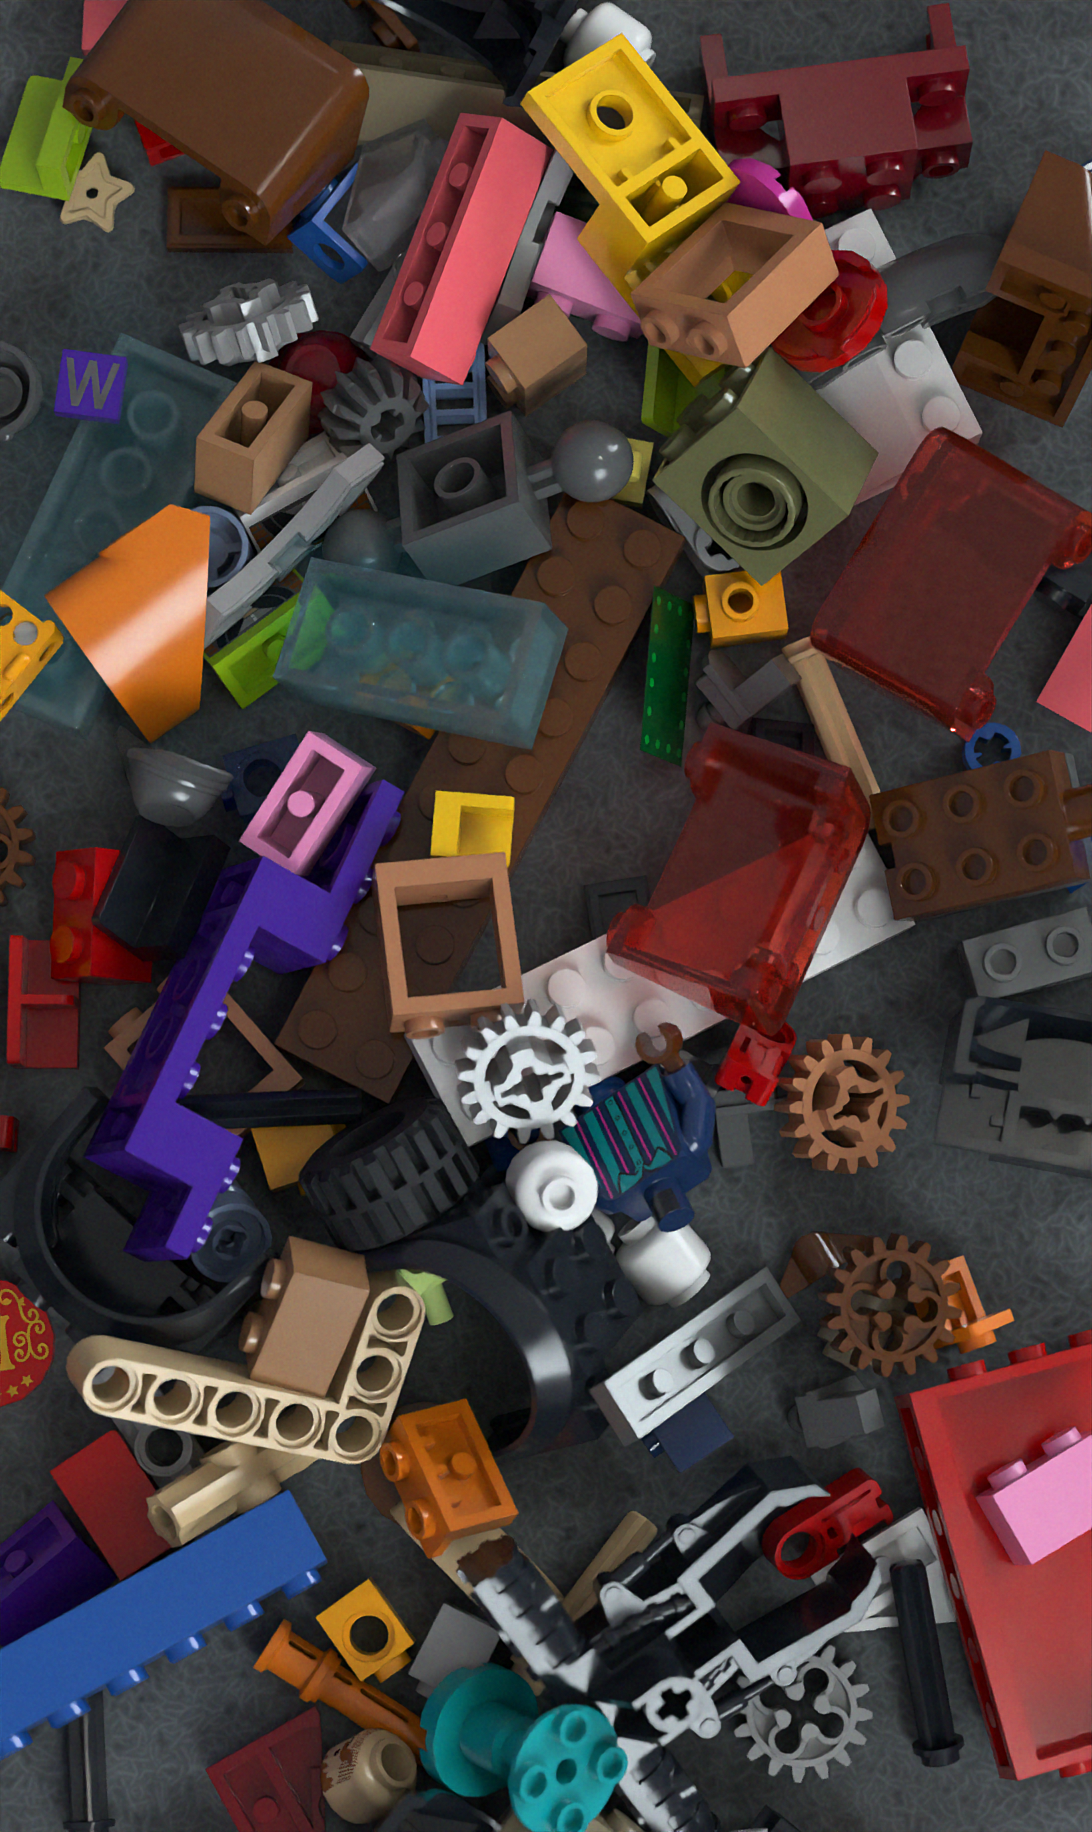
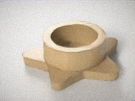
M100 152L95 153L85 167L79 170L70 200L65 201L60 221L62 224H70L86 220L93 222L105 232H111L114 228V211L118 203L135 192V188L130 182L111 176L104 154ZM90 188H95L98 190V195L91 199L87 197V191Z

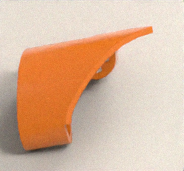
M172 504L167 505L152 517L141 522L98 553V558L44 595L64 626L150 744L200 709L210 516Z

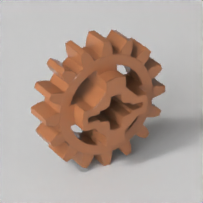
M828 1034L827 1039H810L806 1042L808 1055H791L788 1058L791 1067L795 1071L793 1078H779L780 1080L777 1084L782 1089L788 1091L787 1100L774 1104V1111L788 1113L790 1121L779 1130L781 1137L798 1138L792 1154L796 1158L812 1159V1168L815 1170H834L835 1173L855 1174L858 1167L874 1168L878 1166L876 1151L893 1152L896 1149L892 1138L889 1136L891 1129H906L907 1123L902 1118L896 1116L897 1107L910 1103L909 1096L896 1094L895 1085L905 1077L903 1070H887L885 1067L889 1063L892 1053L887 1049H872V1039L869 1037H850V1034ZM843 1061L848 1062L853 1066H845ZM855 1067H856L863 1075H861V1076L859 1077V1076L857 1075V1072H856V1070H855ZM826 1130L830 1140L839 1141L841 1146H837L830 1142L828 1139L824 1137L822 1132Z

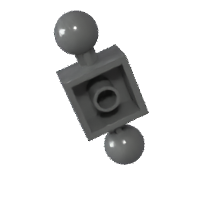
M507 411L397 454L400 516L390 520L385 515L370 509H355L342 514L332 522L324 535L322 543L323 560L327 570L336 581L356 590L377 588L389 581L397 572L401 564L403 552L406 551L436 593L552 549L547 497L564 491L569 496L580 501L601 502L617 495L626 486L632 474L634 458L631 445L626 436L614 425L600 420H584L568 427L557 439L551 458L543 461V457L512 411Z

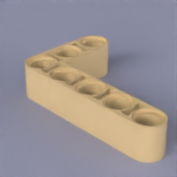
M396 1270L367 1273L370 1289L369 1295L324 1398L249 1380L248 1367L244 1364L109 1336L93 1335L82 1339L72 1348L68 1355L66 1370L70 1381L87 1405L93 1411L105 1416L346 1464H359L373 1457L379 1451L384 1441L424 1322L426 1309L422 1297ZM397 1294L391 1307L377 1313V1308L383 1299L389 1295ZM376 1355V1360L369 1369L357 1373V1369L364 1359ZM108 1366H116L113 1375L106 1382L92 1384V1380L97 1372ZM177 1379L174 1388L168 1394L154 1397L158 1386L164 1381ZM232 1391H238L237 1396L230 1405L222 1409H216L220 1398ZM297 1404L294 1413L290 1417L282 1421H276L280 1411L286 1406ZM356 1416V1420L349 1429L336 1433L339 1425L345 1419Z

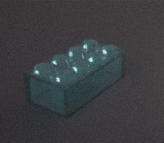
M311 557L273 678L301 702L532 750L569 629L543 602Z

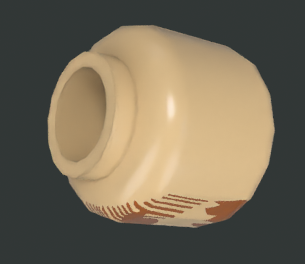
M383 1728L366 1729L340 1742L326 1753L321 1763L320 1782L324 1797L330 1807L342 1819L354 1824L372 1823L382 1818L407 1788L416 1790L417 1765L410 1747L397 1735Z

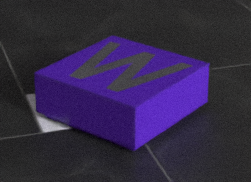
M63 349L54 404L55 415L58 417L119 424L128 369L127 357Z

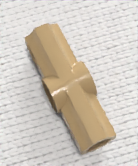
M297 1405L279 1415L276 1421H282L290 1417ZM227 1440L201 1456L199 1459L201 1464L177 1477L175 1481L156 1490L154 1494L146 1498L149 1510L147 1516L157 1535L167 1540L172 1548L182 1546L226 1517L240 1515L267 1501L281 1491V1482L306 1469L320 1458Z

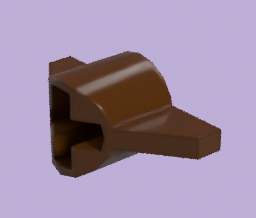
M812 1231L802 1236L795 1242L790 1260L779 1285L786 1298H790L827 1275L825 1271L828 1266L838 1268L846 1263L842 1253V1249L846 1246L856 1248L860 1252L865 1251V1235Z

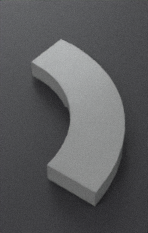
M552 144L550 147L553 149L481 337L480 343L488 345L487 338L520 315L544 243L541 241L550 224L555 206L560 205L574 173Z
M370 443L334 467L317 491L281 532L242 570L207 597L204 649L252 609L250 605L272 585L275 579L281 582L315 548L312 541L320 536L338 515L341 516L346 513L384 465L385 457Z

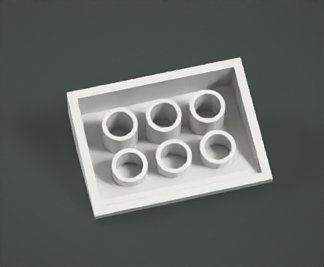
M871 208L825 229L831 250H852L868 259L875 268L896 259ZM713 296L707 298V300L717 302ZM921 324L899 336L891 339L884 338L888 345L885 350L849 370L825 388L815 390L879 453L854 505L975 449L983 432L931 327L923 329ZM768 346L760 355H762L767 349H769L770 346Z

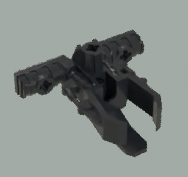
M792 1456L747 1462L696 1511L688 1516L682 1513L672 1515L666 1522V1531L641 1553L639 1551L632 1553L611 1572H601L594 1578L593 1589L599 1603L574 1622L534 1564L525 1554L519 1552L518 1544L511 1536L500 1535L501 1538L492 1541L488 1539L478 1545L479 1549L473 1553L469 1551L456 1561L459 1567L455 1572L464 1584L469 1582L475 1590L469 1595L477 1606L482 1609L489 1622L515 1657L520 1658L524 1656L530 1664L525 1670L534 1682L541 1680L547 1687L543 1694L549 1703L553 1706L584 1692L596 1710L602 1713L611 1723L617 1736L618 1747L624 1749L628 1759L626 1773L615 1784L613 1789L625 1802L645 1832L721 1831L720 1819L710 1811L707 1801L665 1744L688 1727L703 1738H711L719 1732L723 1722L744 1710L749 1705V1700L775 1684L779 1686L790 1685L797 1676V1667L815 1654L829 1639L862 1621L882 1582L877 1561L852 1533L844 1555L827 1572L826 1581L735 1632L720 1613L715 1604L753 1562L764 1555L762 1539L771 1522L809 1497L831 1496L812 1472ZM659 1555L661 1559L650 1565V1562ZM740 1668L751 1684L742 1690L739 1688L733 1689L713 1701L711 1695Z

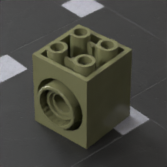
M771 347L747 368L732 366L718 384L722 389L710 400L704 394H700L682 411L676 420L681 427L665 441L659 450V453L665 458L652 480L761 586L849 516L879 454Z

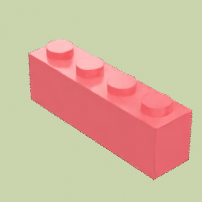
M460 113L370 350L421 378L463 386L468 371L475 360L476 350L551 157L552 148L502 117Z

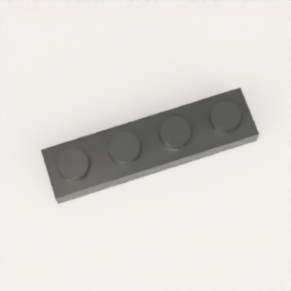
M766 1266L748 1276L589 1391L625 1447L648 1434L801 1320Z

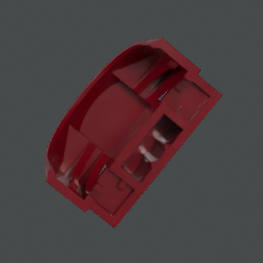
M949 3L927 6L926 12L930 33L926 35L927 50L738 76L728 77L722 34L700 36L698 66L703 95L705 96L704 102L711 145L727 165L735 159L753 158L775 168L781 174L775 180L786 191L794 187L806 203L812 219L827 217L839 210L860 207L871 208L872 210L888 209L898 205L901 200L910 199L912 183L921 174L926 178L939 179L957 173L959 169L968 168L973 144L965 99L970 67L966 45L956 46ZM919 102L922 106L913 116L911 103ZM777 121L780 141L768 135L760 127L764 126L767 122Z

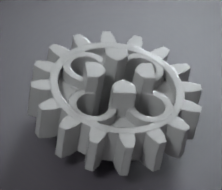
M828 1643L821 1649L819 1655L813 1654L797 1667V1676L794 1682L788 1686L781 1687L787 1697L793 1700H800L805 1693L803 1684L805 1673L811 1668L824 1670L827 1676L826 1685L822 1690L813 1693L810 1704L823 1715L829 1712L840 1715L842 1727L834 1736L823 1735L814 1722L803 1719L797 1727L798 1744L790 1751H782L775 1745V1736L779 1730L788 1727L791 1722V1714L780 1705L767 1707L761 1703L760 1697L757 1695L748 1701L749 1705L744 1710L739 1712L745 1714L746 1721L739 1723L733 1728L735 1736L747 1737L752 1735L755 1741L749 1746L745 1754L752 1761L766 1753L770 1757L767 1763V1773L773 1777L785 1764L790 1766L794 1782L801 1783L805 1774V1767L811 1766L814 1767L822 1780L828 1778V1760L834 1757L839 1763L847 1767L851 1763L848 1753L844 1750L847 1743L852 1742L859 1745H865L867 1739L855 1729L857 1721L872 1719L873 1712L863 1706H857L856 1701L857 1698L870 1691L868 1684L865 1682L850 1684L847 1678L853 1673L857 1665L851 1659L842 1662L837 1667L832 1664L835 1647ZM737 1675L735 1681L742 1688L751 1684L746 1675Z

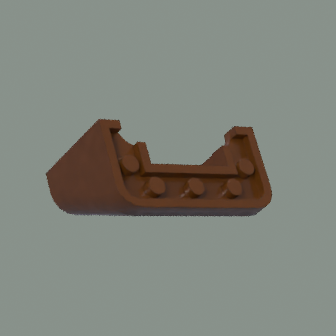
M128 0L69 79L65 87L62 107L69 111L81 124L98 130L107 131L121 121L124 113L138 121L220 177L219 201L222 206L223 216L232 227L246 232L266 246L353 160L369 100V86L363 73L352 61L262 0Z

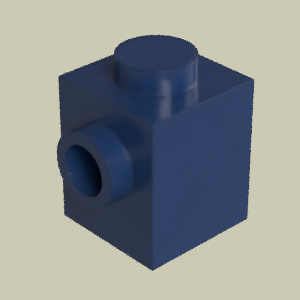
M703 1392L643 1436L641 1440L653 1458L665 1452L678 1473H682L734 1438V1436L705 1392Z

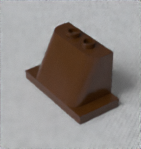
M1045 150L985 291L997 297L985 306L977 309L951 370L958 384L1062 428L1092 370V173L1073 161Z

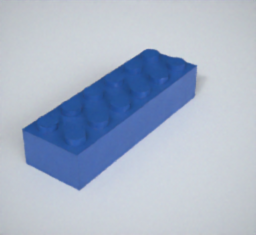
M289 1489L0 1649V1761L32 1744L33 1740L28 1731L48 1721L52 1729H59L91 1711L92 1709L86 1698L105 1688L108 1689L111 1696L116 1697L147 1680L150 1677L144 1666L166 1655L169 1662L175 1664L207 1646V1643L202 1634L224 1622L227 1629L232 1632L263 1615L265 1612L260 1602L271 1595L283 1590L289 1600L322 1582V1578L317 1570L328 1564L327 1559Z

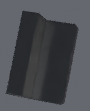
M137 815L93 913L92 924L143 962L185 958L231 848L215 835L179 838L164 825L147 820L142 815Z

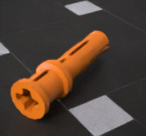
M283 1619L253 1668L260 1673L268 1669L299 1689V1698L308 1703L310 1700L315 1704L319 1699L347 1716L348 1719L365 1730L383 1728L394 1733L410 1747L416 1763L422 1767L419 1748L427 1752L425 1744L427 1730L420 1727L421 1718L364 1681L360 1682L358 1677L340 1665L342 1659L337 1657L339 1653L331 1648L325 1652L292 1632V1623Z

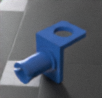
M357 162L339 173L301 210L300 215L302 218L287 236L293 244L329 277L340 284L362 272L368 264L361 254L324 221L329 212L362 172L363 168ZM319 243L334 249L341 256L344 263H339L327 256Z

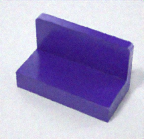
M53 1500L0 1545V1645L3 1648L94 1598L116 1578L112 1568L85 1542L68 1515Z

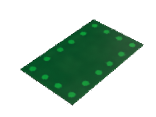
M654 585L640 750L682 767L694 626L693 604Z

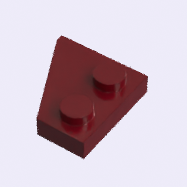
M317 1705L205 1769L239 1832H326L325 1797L320 1782L321 1763L323 1761L321 1713Z

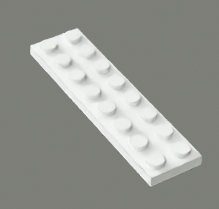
M851 814L521 975L525 1000L521 1014L524 1012L527 1000L534 999L540 1015L545 1016L547 1011L556 1004L561 1006L565 1016V1024L570 1020L578 1018L586 1033L584 1039H591L598 1057L591 1063L596 1064L601 1082L644 1061L638 1055L635 1047L636 1037L639 1034L646 1032L651 1037L655 1048L663 1052L666 1050V1041L658 1029L659 1024L669 1022L676 1025L681 1030L683 1041L909 930L916 924L914 921L894 920L884 872L887 869L866 830L862 831L859 828L854 814ZM471 1025L445 1027L444 1034L427 1039H410L406 1037L405 1033L404 1037L434 1096L443 1100L468 1147L492 1137L490 1119L476 1125L469 1110L471 1104H462L457 1085L463 1081L458 1079L454 1068L455 1060L469 1058L464 1053L461 1044L463 1036H472L479 1039L482 1033L471 1031ZM535 1036V1037H537V1038H539V1039H542V1040L547 1039V1038H544V1037ZM526 1067L521 1070L522 1076H527L534 1072L532 1067ZM595 1084L585 1085V1086H586L587 1088H589V1087H591V1086H593V1085H595Z

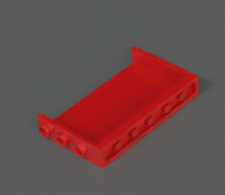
M1092 1329L1068 1335L1069 1349L1047 1354L1045 1343L1007 1352L1010 1365L987 1371L985 1361L982 1359L946 1369L949 1382L894 1397L999 1778L1019 1781L1056 1769L1059 1771L1060 1778L1077 1776L1092 1771V1528L1032 1565H1014L975 1498L992 1487L987 1477L999 1468L1020 1458L1024 1465L1027 1466L1045 1455L1046 1453L1041 1444L1055 1434L1071 1426H1075L1079 1433L1092 1430Z

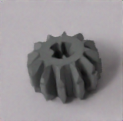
M381 355L374 358L371 363L356 357L353 369L348 374L335 371L337 385L333 389L320 392L326 407L317 414V417L321 421V427L326 431L325 434L329 437L328 442L339 454L343 452L347 457H350L370 443L385 457L384 462L390 464L394 450L399 447L410 450L408 438L412 433L426 429L420 415L429 407L425 400V395L420 391L421 386L417 383L418 379L409 370L402 368Z

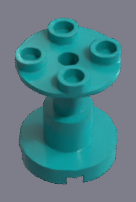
M482 1663L484 1666H479L472 1670L463 1666L448 1674L429 1696L422 1711L420 1727L427 1730L425 1740L427 1752L420 1748L419 1751L421 1762L429 1776L438 1784L463 1796H487L508 1785L512 1809L518 1820L533 1832H585L588 1824L599 1814L608 1801L615 1784L624 1777L627 1770V1754L624 1749L618 1747L616 1733L608 1719L599 1711L586 1705H562L539 1717L536 1696L527 1681L517 1673L495 1663Z

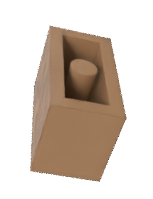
M550 294L487 338L488 361L485 362V366L490 375L486 377V381L494 395L506 409L516 404L525 417L586 374L587 343Z
M254 361L196 437L194 492L251 515L309 437L312 382L265 363Z
M292 1236L288 1237L280 1259L271 1258L266 1266L261 1284L263 1300L258 1312H249L246 1315L240 1331L239 1350L246 1352L249 1380L320 1398L325 1397L370 1292L364 1255Z

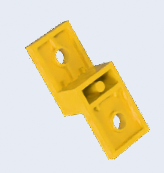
M620 33L528 91L520 105L600 204L577 237V240L639 317L631 293L724 202H727L741 182L623 33ZM606 107L616 110L624 119L625 128L616 130L605 126L598 118L596 108ZM735 270L711 295L717 302L725 304L754 274ZM664 349L694 388L729 365Z

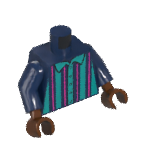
M663 1022L658 1025V1029L666 1041V1050L664 1052L655 1048L651 1037L646 1032L639 1034L635 1041L636 1051L641 1059L655 1065L576 1118V1125L573 1127L566 1125L558 1132L563 1140L561 1143L571 1146L593 1169L598 1183L597 1201L593 1208L608 1215L621 1211L637 1222L647 1220L653 1216L660 1231L673 1232L685 1227L694 1218L695 1212L686 1193L709 1178L712 1166L708 1150L712 1146L716 1104L690 1059L682 1060L679 1055L683 1043L681 1030L672 1023ZM515 1128L508 1129V1138L511 1144L518 1150L533 1144L528 1141L527 1143H520ZM539 1128V1138L536 1142L554 1141L553 1139L547 1140Z

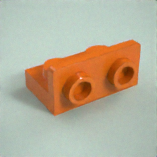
M467 1398L397 1417L386 1433L379 1449L380 1464L386 1478L394 1482L405 1507L407 1527L411 1535L420 1541L428 1559L442 1556L453 1540L508 1526L518 1515L517 1508Z

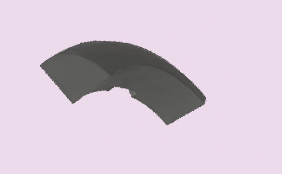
M964 233L927 245L876 268L887 285L888 308L879 331L866 348L844 365L824 372H801L795 367H791L814 390L823 389L849 370L885 350L888 345L884 338L891 339L899 336L921 324L923 329H926L956 315L985 306L997 297L985 291L1004 245L984 234Z

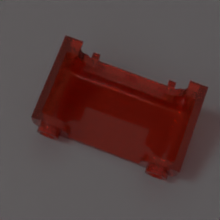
M943 426L935 428L917 448L820 608L810 633L811 645L848 676L969 743L976 729L982 728L990 720L996 707V697L993 695L994 684L991 678L985 674L987 668L1050 564L1064 570L1071 567L1074 563L1079 564L1090 555L1092 552V513L971 440Z
M710 722L702 742L697 741L692 745L685 761L684 773L690 779L691 790L696 798L695 803L648 906L635 903L625 913L618 912L614 916L607 932L606 953L613 963L747 1028L773 1036L783 1026L863 847L870 825V805L851 767Z

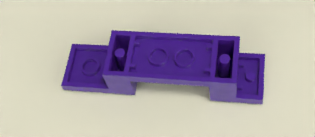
M384 779L366 785L308 876H298L265 856L221 870L186 956L176 960L83 1155L84 1158L150 1192L122 1251L143 1262L188 1259L190 1253H196L205 1243L212 1228L213 1220L208 1214L218 1193L223 1194L231 1186L238 1173L240 1159L235 1156L243 1138L175 1102L177 1098H184L193 1087L200 1071V1064L195 1062L205 1039H212L222 1026L228 1011V1006L222 1002L232 981L237 982L244 976L252 960L280 975L324 964L326 960L330 961L338 954L348 934V927L344 925V921L353 903L356 904L362 900L372 884L374 869L370 868L376 852L379 846L383 847L391 840L399 826L401 814L396 809L405 791Z

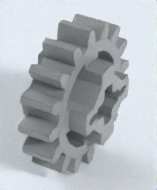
M268 278L261 282L249 284L238 282L220 289V294L214 300L206 302L201 306L202 312L188 314L185 317L187 322L180 324L179 329L190 361L199 359L200 364L205 365L218 359L220 364L229 367L241 362L256 361L260 363L278 356V350L282 346L298 339L296 333L313 329L312 323L318 321L319 317L307 284L298 286L297 281H291L279 287L278 282Z
M528 999L523 1014L514 1015L512 1008L507 1003L501 1004L500 1014L502 1020L494 1024L490 1019L480 1016L477 1022L482 1033L481 1037L478 1039L472 1036H463L461 1040L464 1053L469 1057L455 1060L454 1062L457 1077L463 1081L457 1085L462 1104H471L469 1110L476 1125L490 1119L493 1136L498 1139L508 1131L509 1127L515 1128L520 1143H527L531 1129L536 1128L541 1129L542 1134L547 1140L554 1138L552 1123L560 1119L565 1124L573 1127L577 1124L572 1111L574 1105L591 1107L594 1102L589 1089L585 1085L600 1082V1074L596 1064L591 1063L598 1057L591 1039H584L586 1033L578 1018L570 1020L565 1024V1016L559 1005L554 1004L544 1016L540 1015L534 999ZM535 1036L544 1037V1038H547V1039L542 1040V1039H539V1038H537V1037H535ZM526 1067L533 1068V1073L522 1076L521 1070Z

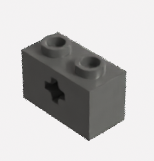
M1087 907L961 941L955 948L970 998L981 995L1009 1000L1092 977V925Z

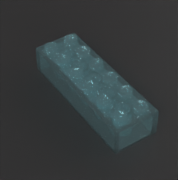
M120 333L111 355L127 357L128 360L120 423L112 424L80 420L1 590L42 622L46 620L53 621L64 636V643L16 701L12 709L85 741L110 688L64 626L44 595L98 558V553L141 522L152 517L167 505L172 504L189 510L193 509L199 494L194 492L196 437L237 385L232 380L124 333ZM12 616L5 617L1 621L0 626L8 624Z

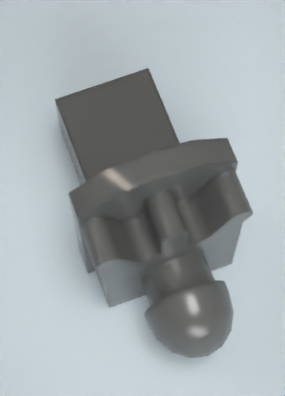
M710 650L701 660L704 673L695 681L696 686L709 700L697 712L696 722L698 727L705 732L711 733L723 729L727 723L731 730L734 731L762 712L768 705L800 681L802 677L782 653L771 659L746 679L726 653L720 650Z
M776 1086L766 1106H759L746 1100V1094L737 1089L731 1092L723 1087L719 1088L714 1097L716 1104L715 1129L720 1163L723 1168L755 1164L748 1113L774 1110V1104L787 1100L788 1094L778 1095Z
M855 1375L828 1380L826 1385L795 1397L796 1404L787 1413V1422L790 1428L798 1433H804L807 1448L819 1446L820 1449H828L858 1435H865L885 1426L876 1388L865 1389Z

